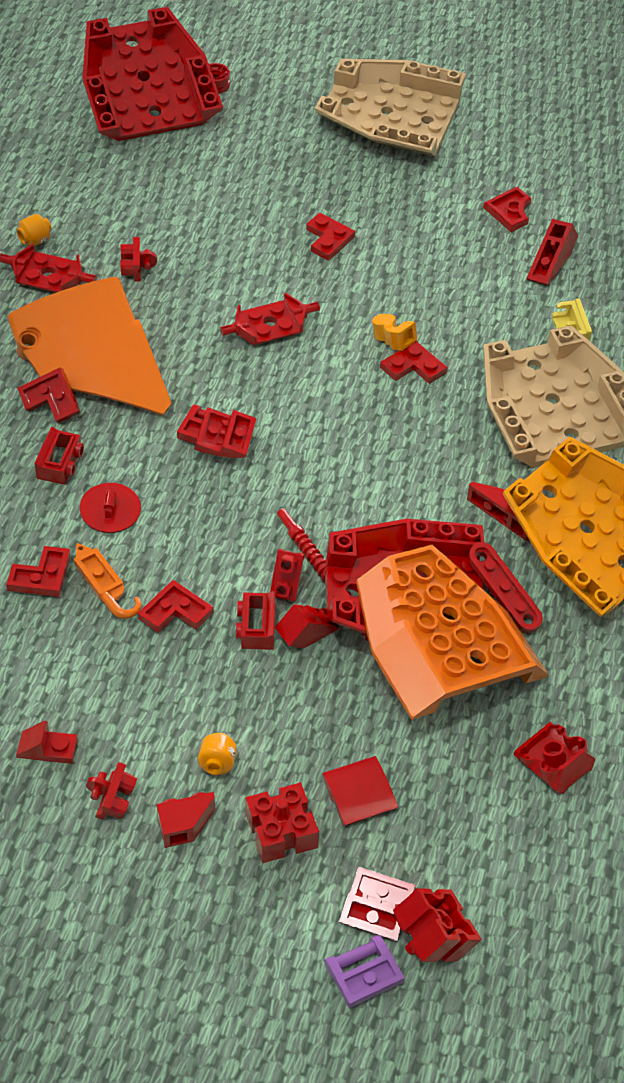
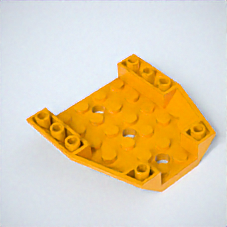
M568 437L553 450L548 461L525 480L520 477L504 490L502 494L541 561L600 617L611 613L624 601V568L618 563V560H624V464L572 437ZM542 491H551L554 498L546 497ZM580 525H587L592 533H585L581 530Z

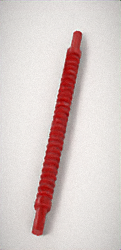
M280 509L277 512V516L288 529L289 537L295 541V545L305 554L306 560L310 561L311 566H314V571L325 582L326 559L320 554V550L316 549V545L312 544V540L308 539L309 536L305 533L303 527L295 523L286 509ZM361 632V635L365 636V640L369 641L368 635Z

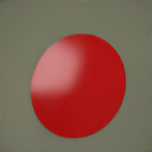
M102 483L90 488L83 495L79 509L83 521L89 527L100 532L115 533L131 527L137 521L141 512V503L137 494L129 487L119 483Z

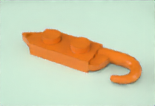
M77 543L74 565L110 612L122 619H128L138 614L141 609L139 597L134 598L135 606L129 610L122 609L116 602L124 594L123 582L97 547L91 549Z

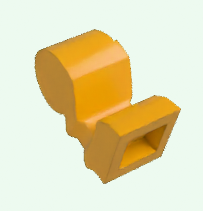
M379 314L372 319L375 339L385 341V345H390L392 350L403 351L417 341L416 324L413 321H406L397 326L396 317L391 314Z

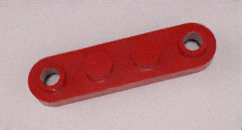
M485 542L474 544L468 554V561L498 603L509 613L520 631L524 633L537 631L543 620L540 609L490 544ZM477 556H483L485 561H479ZM523 618H529L532 623H525Z

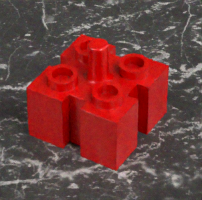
M301 782L279 788V795L269 797L268 791L245 797V814L251 832L255 833V844L262 864L284 858L285 850L294 848L295 853L299 854L318 848L319 830L312 812L308 813V800Z
M416 888L393 910L398 919L400 929L408 935L411 934L413 937L405 946L406 951L410 955L416 954L422 962H437L438 960H443L444 962L459 961L482 940L470 919H465L461 913L463 907L452 889H437L433 893L431 889Z

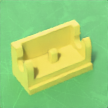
M580 298L574 301L558 303V309L566 308V310L552 313L556 329L572 325L590 341L592 330Z

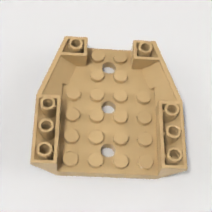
M340 59L334 72V85L328 97H320L315 107V112L374 143L436 157L459 105L466 73L408 60Z
M572 325L550 330L547 344L515 351L511 350L506 340L484 344L487 405L516 459L533 468L540 467L548 461L553 450L568 438L565 436L566 434L575 435L577 437L575 438L576 440L599 452L624 447V372ZM534 365L539 367L540 369L534 370L533 368L528 366ZM548 399H554V400H556L558 403L553 404V403H551V402H549V401H546V400H548Z

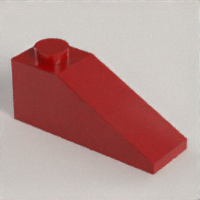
M556 219L551 220L527 275V280L549 285L571 255L577 241L578 234L572 223Z
M471 482L468 488L467 500L527 541L529 538L502 494L506 489Z

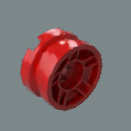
M220 63L209 64L218 93L226 92L230 87L229 68Z

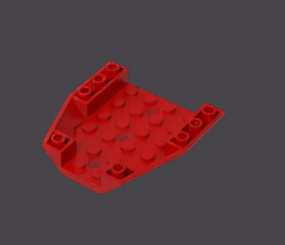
M168 7L148 10L147 21L115 27L109 26L107 18L87 21L82 80L100 134L117 141L198 126L204 124L223 109V104L205 53ZM130 41H134L138 45L131 47L127 43ZM147 76L149 80L141 81L138 77ZM156 110L160 112V115L152 116L150 112Z
M406 518L329 533L325 568L326 616L334 623L367 634L359 596L349 595L347 590L358 592L357 579L386 557L429 545L437 548L483 589L481 578L468 561L471 547L476 543L484 542L483 525ZM416 571L419 576L424 578L427 577L426 574H422ZM443 613L444 617H446L447 619L454 620L452 616Z

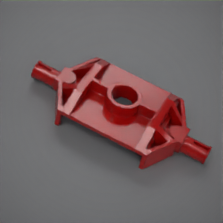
M34 244L13 256L0 253V263L11 265V268L14 269L15 282L19 284L59 292L75 287L78 284L81 285L82 282L89 283L97 280V275L82 271L79 255H76L75 261L35 251ZM45 273H52L48 276L43 275Z
M284 293V300L241 311V305H238L235 322L226 326H220V332L222 336L236 333L237 336H241L252 345L302 333L307 314L320 311V305L318 301L306 305L302 304L287 293ZM273 322V323H275L276 325H274V326H269V325H267V324H265V323Z

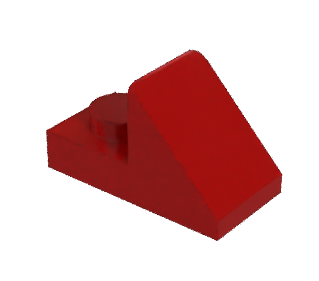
M46 720L22 731L16 758L73 764L78 742L77 734L49 732L48 722Z

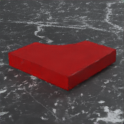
M517 186L484 202L483 208L506 229L513 232L528 224L529 218L525 215L524 210L531 204V197Z

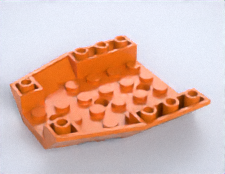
M433 545L388 556L356 581L371 653L411 720L435 713L443 699L517 676H521L524 683L527 684L546 678L549 675L509 613ZM416 571L422 574H426L427 577L424 578L419 576ZM443 613L452 616L454 620L447 619L446 617H444ZM470 657L480 659L482 664L473 662Z

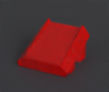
M552 722L546 724L519 746L513 754L555 791L561 794H565L566 789L585 773L591 772L596 760L588 753L587 742L584 738L580 736L569 737L563 726L553 724Z

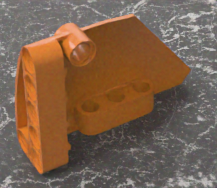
M110 277L59 291L31 302L7 316L17 344L18 356L23 360H28L39 377L61 367L64 369L73 391L115 400L162 416L171 406L172 402L143 327L138 319L135 320L119 278Z

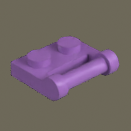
M379 934L371 937L370 942L336 958L332 955L324 959L325 967L335 981L348 1008H352L404 983L405 977ZM374 953L379 956L345 973L342 971V968Z

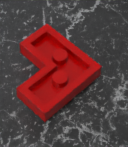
M320 212L306 224L307 231L320 237L311 245V252L327 261L332 259L355 237V230Z
M417 341L403 351L399 350L380 362V368L395 381L411 371H415L430 384L446 374L448 368Z
M61 367L17 388L27 411L49 403L54 418L58 423L81 413L64 369Z
M44 546L39 566L12 563L6 584L7 591L60 597L71 556L70 549Z
M172 580L138 612V619L157 633L176 616L197 630L214 613V607L175 580Z

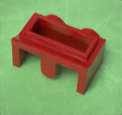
M51 426L34 463L36 478L66 485L69 476L72 477L75 473L77 458H81L83 455L84 444L81 443L80 435L59 431ZM59 446L65 447L66 450L60 463L52 462L55 448Z
M275 591L269 593L243 592V601L237 602V617H242V623H236V639H241V649L274 650ZM249 608L263 609L262 629H248Z

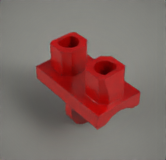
M133 237V244H121V276L134 275V282H141V267L146 270L154 267L157 264V255L149 249L141 252L140 237Z
M278 549L270 592L275 591V597L296 601L305 554Z
M118 761L115 771L111 772L108 781L106 780L107 774L102 771L99 772L98 777L88 778L86 787L92 792L90 798L97 801L99 796L103 795L95 815L96 818L104 820L106 815L122 819L126 813L129 801L115 796L117 791L130 795L135 787L137 778L124 772L126 764Z

